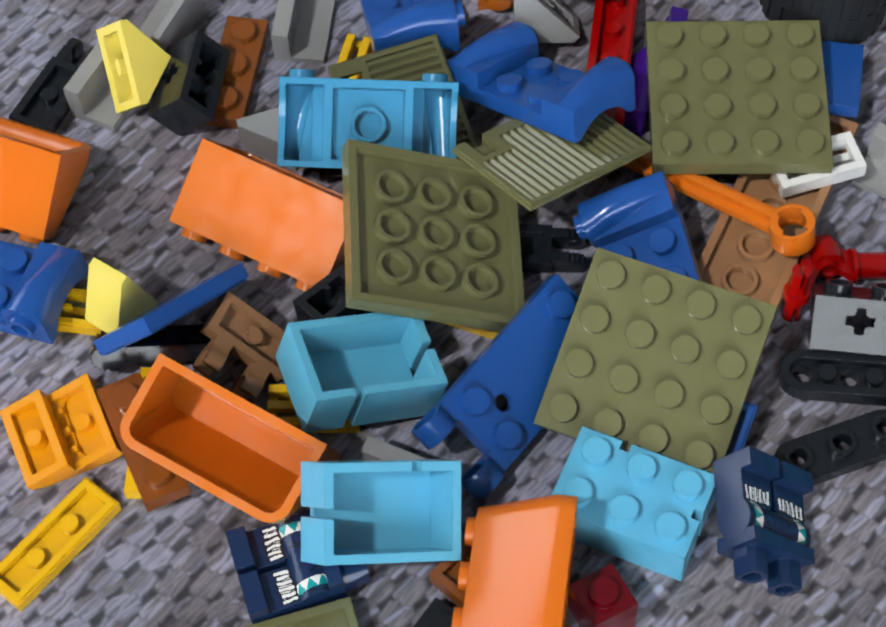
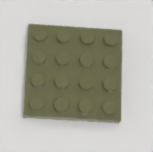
M819 20L646 22L645 42L652 174L663 171L664 174L832 173L834 160Z
M347 139L342 147L346 308L500 332L525 304L517 201L463 160Z
M597 247L533 424L575 440L582 426L622 440V450L629 452L633 444L714 474L713 461L725 457L729 450L771 330L777 306Z

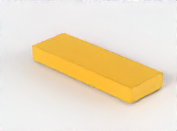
M85 477L0 562V595L22 612L122 510L120 503L89 478Z

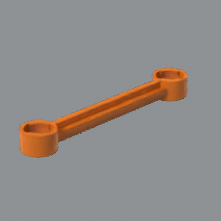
M651 152L623 166L643 176L652 175ZM665 174L674 185L676 191L770 234L771 246L782 255L790 257L803 255L809 252L816 242L815 216L810 209L803 205L786 204L775 208L703 174ZM795 224L803 226L806 231L800 235L787 236L784 235L785 231L781 228L786 225Z

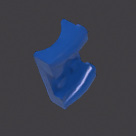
M359 0L373 53L437 34L441 47L451 52L461 51L459 27L466 25L461 0Z
M511 22L489 31L447 61L454 82H459V96L573 143L582 140L592 121L603 111L613 107H621L627 112L636 109L634 73L626 61L613 56L605 57L585 74L580 70L564 67L552 62L549 58L539 57L537 34L531 26L522 22Z
M663 171L620 185L578 203L579 214L573 216V223L582 241L588 239L596 249L599 247L703 282L674 185Z
M0 241V331L53 344L57 337L61 310L68 294L79 281L88 276L89 267L81 251L45 242H40L37 249Z

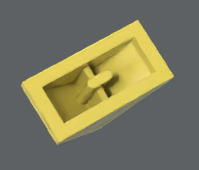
M127 19L119 20L97 29L98 41L116 113L126 112L148 104L171 56Z
M95 257L90 262L85 320L109 333L160 304L128 276Z

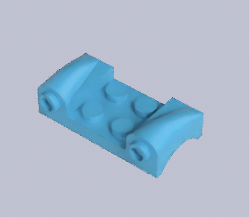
M289 69V77L279 76L277 167L342 169V147L347 139L456 159L452 149L456 146L459 82H448V74H422V81L316 78V70Z

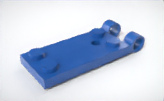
M554 274L546 279L435 405L416 423L411 431L428 450L443 441L455 426L470 440L483 455L464 474L461 484L476 500L486 497L498 486L505 475L504 472L542 429L535 426L533 422L579 298L558 274ZM499 394L505 396L508 400V408L505 412L498 410L495 405V399Z

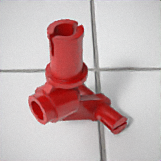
M816 236L813 248L805 253L800 264L793 266L791 279L783 288L782 297L785 304L781 316L788 322H792V317L794 322L800 320L803 305L808 303L813 283H816L818 278H832L839 275L853 282V284H856L857 280L886 279V252H857L855 248H849L846 251L840 247L832 236Z

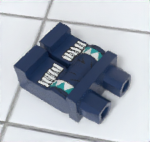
M751 446L713 461L719 531L723 536L717 539L718 554L733 559L734 579L743 583H757L767 579L768 592L779 597L801 590V568L815 563L814 549L810 548V531L804 523L803 495L813 491L812 473L785 461L779 462L778 458Z
M310 509L306 510L307 514L292 515L282 523L264 526L247 532L244 526L225 531L252 624L347 598L346 591L371 581L367 564L323 566L301 562V516H310Z

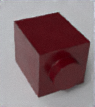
M613 563L569 585L568 609L579 627L635 626L638 603Z

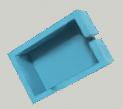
M375 312L291 322L286 326L275 355L300 426L305 433L343 428L347 419H349L351 426L424 416L442 397L449 383L435 349H428L431 339L423 320Z
M582 426L551 494L578 496L575 541L682 581L696 547L697 537L702 532L715 500L714 474L633 444L629 452L622 450V440Z
M441 459L301 461V506L310 507V516H301V562L332 566L461 560V461Z

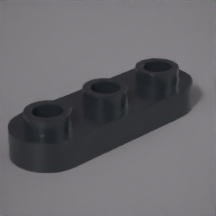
M801 349L790 352L781 362L778 376L779 384L784 392L794 398L886 406V356ZM804 374L810 380L808 382H801L796 380L794 376ZM851 378L857 384L848 386L843 384L841 379Z
M886 409L874 410L787 441L778 447L774 457L778 458L779 462L785 461L812 473L813 486L886 460V434L880 433L877 427H886ZM838 441L844 442L849 448L841 450L836 448L833 443ZM800 457L806 463L795 465L790 461V458Z

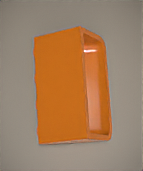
M0 117V232L6 229L19 233L18 238L20 240L34 244H40V242H45V240L55 237L88 165L91 146L76 139Z
M202 138L169 221L183 227L181 235L202 244H206L207 239L221 244L219 248L220 253L239 261H243L245 256L259 262L256 269L272 277L281 279L283 273L297 279L295 287L304 292L345 263L343 194L287 169L277 167V165L238 148Z
M161 353L157 356L120 424L121 437L130 449L267 524L282 523L301 507V461H339L341 454L326 443Z
M556 494L478 507L476 517L467 516L464 545L472 546L470 562L461 561L458 576V591H465L463 607H454L451 627H565L576 535L578 496Z

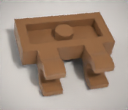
M230 291L222 294L200 330L202 334L211 340L199 354L192 368L208 378L212 371L217 373L221 370L229 353H231L248 366L238 377L230 391L248 401L250 396L253 399L257 398L266 379L275 383L283 378L275 355L285 331Z

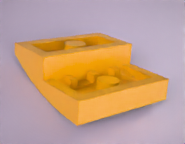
M88 373L49 395L37 389L0 410V415L26 486L30 490L56 484L107 464L123 455L97 394V383Z

